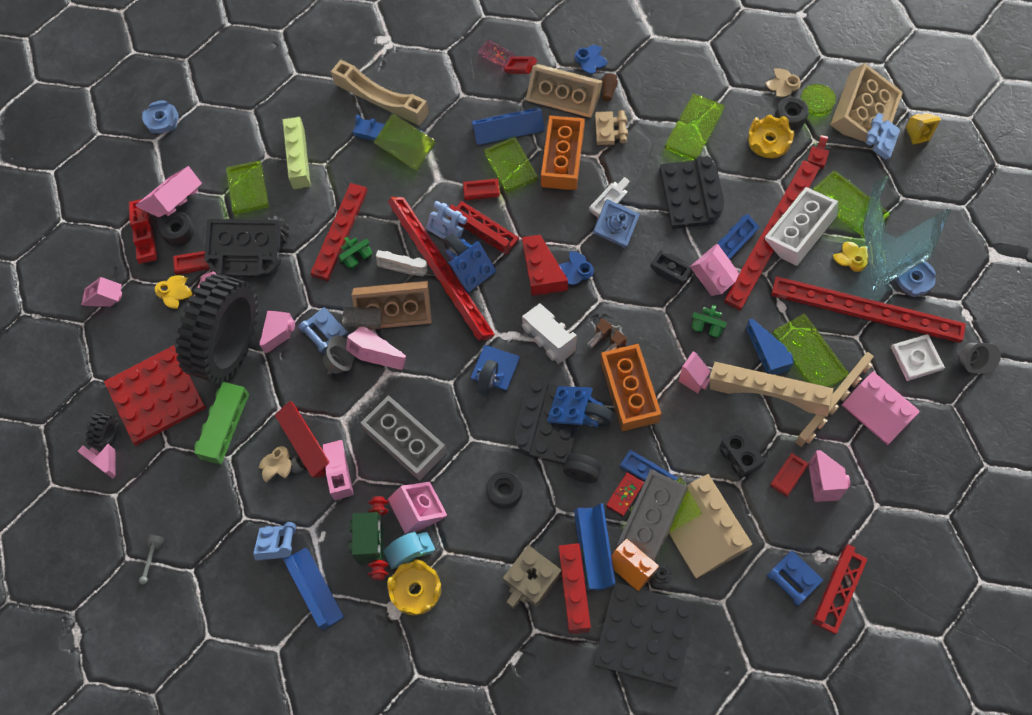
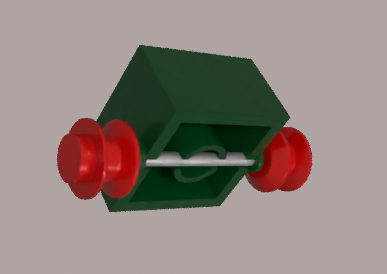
M381 496L373 497L372 500L368 501V504L372 505V509L368 510V513L352 514V520L349 521V532L352 533V541H349V553H352L353 558H355L358 564H368V567L372 568V572L368 573L372 580H384L385 576L389 575L388 572H385V567L389 566V564L383 560V522L381 520L382 516L389 512V510L384 508L389 502Z

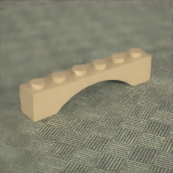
M340 60L331 71L335 85L418 126L422 124L429 114L426 100L413 94H399L387 90L367 78L355 66L343 60Z
M719 362L714 363L710 375V390L727 394L757 393L790 402L806 412L828 417L834 388Z

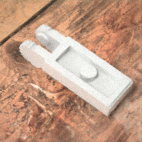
M377 251L378 267L410 275H420L422 277L428 272L427 262L421 258L412 259L408 256H400L388 251Z

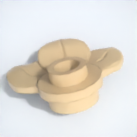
M779 68L774 69L775 78L765 83L769 90L776 91L777 97L789 96L791 92L797 91L801 85L798 76L791 75L788 70Z
M279 446L272 454L262 459L259 468L263 469L262 478L265 482H268L277 473L287 478L292 464L289 450L284 446Z

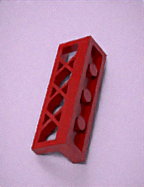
M463 201L457 207L454 205L449 207L454 211L461 212L462 216L467 218V222L464 225L460 222L458 225L505 255L519 241L518 236ZM464 208L465 210H467L469 212V215L463 212L461 209ZM476 219L483 220V224L477 221ZM490 228H495V229H497L498 233H496L495 231H493V230L490 229ZM504 237H509L512 239V241L510 242Z
M849 544L842 549L811 622L833 634L838 632L867 562V558L855 553V547ZM851 557L861 562L858 569L852 571L848 565ZM848 575L852 583L851 587L843 589L841 581L844 576ZM841 594L844 601L843 606L835 608L833 604L835 595ZM833 612L836 619L834 627L824 623L827 614Z

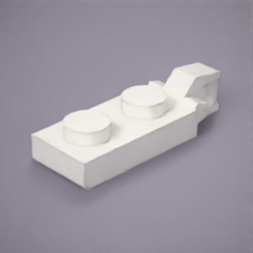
M624 177L618 184L616 182L611 183L589 207V211L598 218L607 199L619 204L627 193L625 189L630 181Z

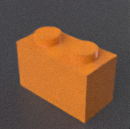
M628 539L617 547L611 556L613 570L637 591L650 580L659 567Z

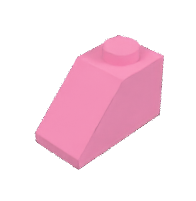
M102 277L98 278L85 288L81 305L112 306L119 302L122 297V284Z
M267 311L260 341V347L264 353L270 352L290 338L291 331L295 329V321L290 313Z
M692 352L682 366L679 382L694 392L699 393L702 388L705 390L709 385L711 371L697 353Z

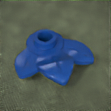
M591 45L588 48H580L575 53V61L581 64L582 70L589 74H595L596 68H603L608 64V61L600 55L602 51L601 46Z
M570 251V262L559 265L570 285L578 284L583 279H589L594 274V267L589 262H586L584 255L578 252Z

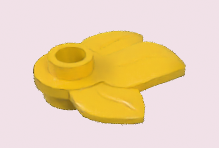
M845 242L842 246V252L834 254L833 259L841 266H849L851 270L860 272L866 268L867 259L870 257L871 251L867 246L859 248L853 242Z
M172 276L167 281H161L155 286L156 295L163 299L164 304L169 308L178 309L179 300L188 299L190 296H193L191 290L185 285L187 278L184 276Z

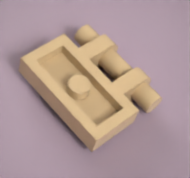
M618 111V117H613V112H595L597 145H614L615 139H620V143L627 142L628 130L626 129L627 117L625 116V111ZM614 126H619V130H614Z

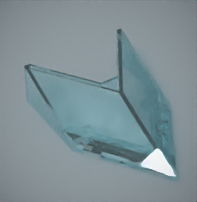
M884 176L873 184L863 221L874 290L931 258L951 212L950 209H946L898 237L887 233L880 197L889 179L888 176Z

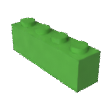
M223 382L221 387L217 389L216 400L209 409L208 420L203 424L201 437L194 447V453L199 459L222 465L249 396L245 387Z

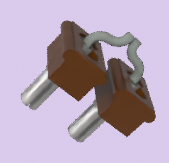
M601 318L596 326L595 336L587 345L592 348L599 340L602 339L604 341L609 336L611 337L610 346L606 351L626 347L627 337L622 333L621 330L623 328L620 325H611ZM612 328H613V329H619V331H618V330H615V331H614V335L611 337V335H612Z

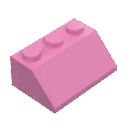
M188 166L166 179L137 203L136 206L157 217H161L164 214L169 216L176 211V205L181 206L187 201L186 197L188 195L191 197L199 191L197 187L202 183Z
M872 372L842 404L845 409L887 445L920 412L875 372Z

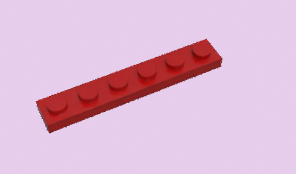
M350 183L310 272L312 277L329 281L339 255L342 252L340 247L345 244L343 239L349 236L366 197L367 187Z

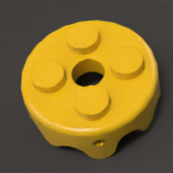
M767 115L761 120L755 118L748 132V144L751 150L761 157L778 158L790 149L794 131L790 130L789 121L784 116L775 118L772 115ZM771 136L774 140L768 141L765 137Z
M415 560L402 564L393 576L388 579L389 597L394 606L402 613L408 615L424 614L430 611L439 600L441 595L440 579L436 571L423 561ZM413 584L421 586L418 594L410 593V587Z

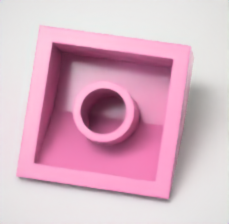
M718 244L714 245L690 266L711 296L722 294L735 283L739 272Z
M821 450L816 451L808 465L814 502L840 500L850 487V478L846 475L845 468Z
M430 482L400 486L388 498L405 534L420 531L447 516Z

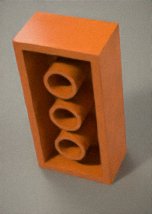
M549 116L541 171V187L577 190L585 119Z
M639 344L602 352L600 363L621 431L659 423L661 411Z

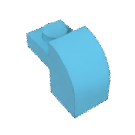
M412 532L393 541L383 552L391 569H394L402 564L410 563L416 557L431 554L435 551V548L427 532L420 534Z

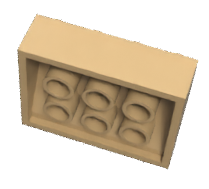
M863 63L850 71L830 125L843 135L866 142L867 133L872 128L871 122L877 113L883 114V122L886 120L891 123L893 122L903 92L867 64Z
M709 474L687 485L689 488L668 533L695 579L749 551L752 546L751 541Z

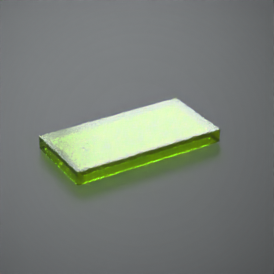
M693 93L669 136L664 149L696 160V156H700L720 119L725 105Z
M833 170L812 189L838 201L837 217L864 239L871 235L890 216L887 210L836 170Z
M805 313L773 330V336L786 346L788 352H791L794 365L807 383L830 387L849 375V372Z

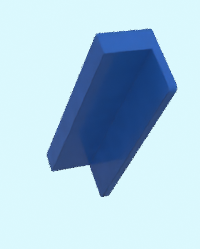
M539 107L471 121L478 145L545 130L542 111Z
M598 504L594 508H576L574 515L578 543L580 544L586 591H602L615 585L604 505Z
M304 548L289 557L283 558L318 627L323 631L343 619L344 616L309 550Z

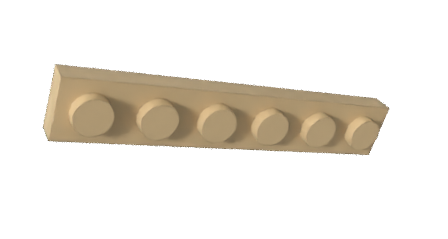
M867 352L833 393L828 414L833 415L839 407L837 405L839 400L844 401L850 394L848 389L851 386L855 388L862 379L859 377L862 372L866 374L873 364L870 363L874 357L872 354ZM816 414L798 436L795 443L800 447L805 442L810 444L816 436L814 431L817 428L821 430L828 421L825 419L826 416Z

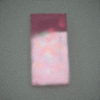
M489 39L478 50L481 56L505 68L512 56H516L511 51Z

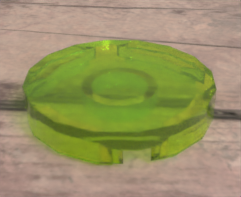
M823 84L807 86L800 96V99L807 104L808 110L812 115L821 116L828 114L836 103L834 91Z

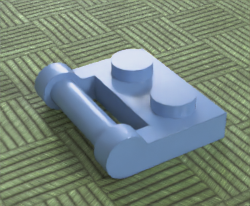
M325 307L307 321L301 322L298 326V329L316 344L321 354L326 353L328 343L333 336L346 337L349 335L345 328ZM314 325L328 339L327 342H323L311 329Z
M287 522L284 526L259 528L253 553L254 559L264 560L289 557L292 552L291 541L296 531V525L293 522ZM280 536H284L283 543L278 548Z

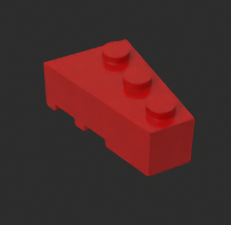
M541 235L522 237V247L531 296L568 291V279Z

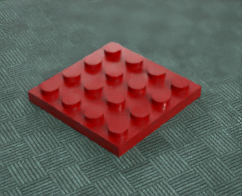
M174 345L104 381L135 446L206 409L190 375L185 374L182 368L179 367L178 364L180 362L176 358L179 354L176 353Z

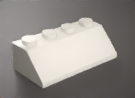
M805 187L765 236V240L780 258L797 266L837 217L838 201Z

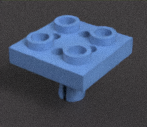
M607 199L592 233L626 248L640 214Z

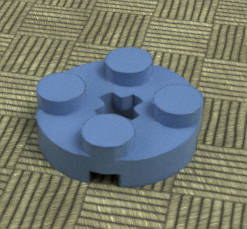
M167 101L151 103L149 105L150 108L147 111L144 110L142 114L145 126L153 134L172 131L177 127L178 112Z
M907 260L901 264L895 276L899 287L911 297L924 295L935 285V270L925 261ZM912 274L914 276L918 275L920 278L918 280H914L912 278Z

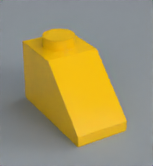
M928 113L916 114L910 117L906 130L912 143L917 144L930 141L941 121L940 117Z

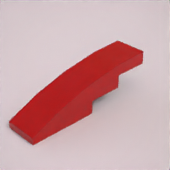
M142 199L129 202L130 226L133 230V243L136 246V259L139 264L157 260L151 213L136 206Z

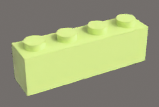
M301 118L283 119L288 176L292 188L311 187L305 131Z

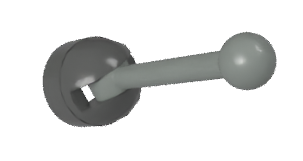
M148 534L146 545L150 552L143 576L139 579L140 584L147 583V573L154 550L162 546L164 537Z

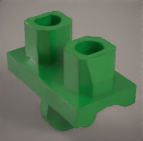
M348 237L343 239L345 244L340 248L342 251L348 248L349 250L339 255V261L341 264L344 263L350 270L358 265L354 257L358 253L364 260L372 256V251L369 247L370 242L367 238L355 246L354 244L358 242L356 237L352 240Z
M712 305L711 309L704 307L702 313L709 316L696 312L693 313L692 330L702 332L705 323L711 325L709 335L719 338L722 330H725L727 322L713 318V316L721 318L722 313L715 311L716 305Z

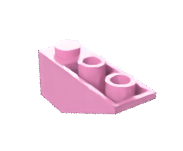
M362 325L347 337L346 350L358 359L400 370L404 369L406 356Z
M339 440L323 444V451L330 461L325 468L331 496L334 500L353 496L354 493L343 441Z

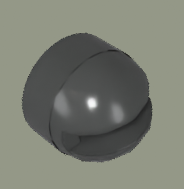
M295 456L290 460L292 463L291 472L299 473L306 468L299 456Z

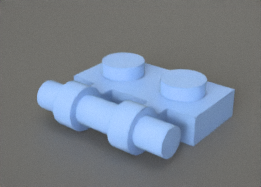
M877 113L871 122L872 128L867 133L866 144H874L873 151L886 160L892 155L900 129L888 120L883 122V114Z
M436 201L433 207L438 212L430 213L426 229L442 239L451 233L460 239L463 228L458 226V223L460 222L464 225L467 222V218L462 216L461 212L450 209L447 204H441ZM445 214L451 217V221L445 218Z

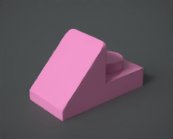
M109 444L100 453L93 447L87 449L85 446H82L78 450L81 455L112 479L116 476L115 449Z

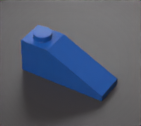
M749 319L746 330L765 372L777 375L790 371L794 362L791 352H788L785 345L755 320Z

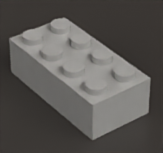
M389 395L361 422L363 430L419 481L447 454L445 445Z

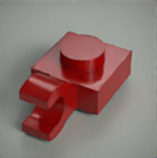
M821 135L817 147H811L807 162L821 169H824L829 151L824 149L828 137Z

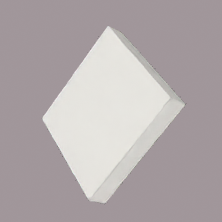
M928 334L891 346L907 381L942 371L945 368Z

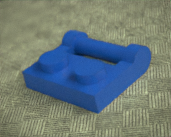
M793 550L766 575L793 598V602L797 606L823 581ZM782 571L784 574H786L803 592L799 594L779 574V572Z

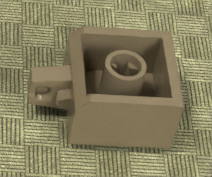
M528 545L503 577V582L510 587L509 592L512 593L506 601L507 605L514 609L520 600L523 603L527 600L535 607L539 606L562 576V570ZM529 574H536L535 580L533 578L529 580Z

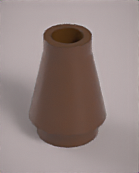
M607 73L602 78V99L611 101L618 84V79L615 74Z

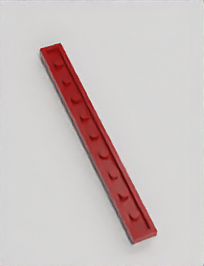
M803 160L726 296L724 303L740 311L742 310L774 252V249L765 240V236L805 187L809 188L820 167Z
M390 197L388 204L408 232L418 251L427 261L428 266L435 273L436 278L454 302L455 307L462 314L464 321L469 325L474 336L478 340L492 339L495 335L406 200L403 197Z
M777 276L774 280L771 296L958 343H961L964 338L966 323Z

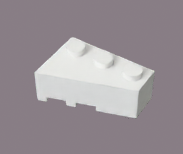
M538 304L522 316V327L526 333H531L534 336V341L539 347L543 346L547 356L552 361L555 360L560 364L576 351L577 335L574 332L569 334L564 329L566 328L565 324L562 322L558 324L554 320L555 316L544 306Z

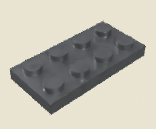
M650 469L617 545L620 546L628 539L652 561L656 562L689 487Z

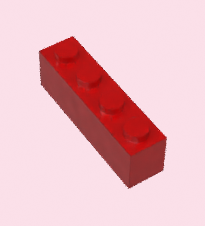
M580 544L560 545L559 559L562 570L569 634L590 632V618Z

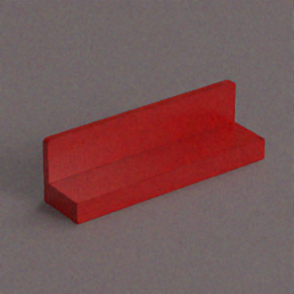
M289 401L275 414V417L310 475L314 478H324L326 476L325 467L330 461L294 403Z

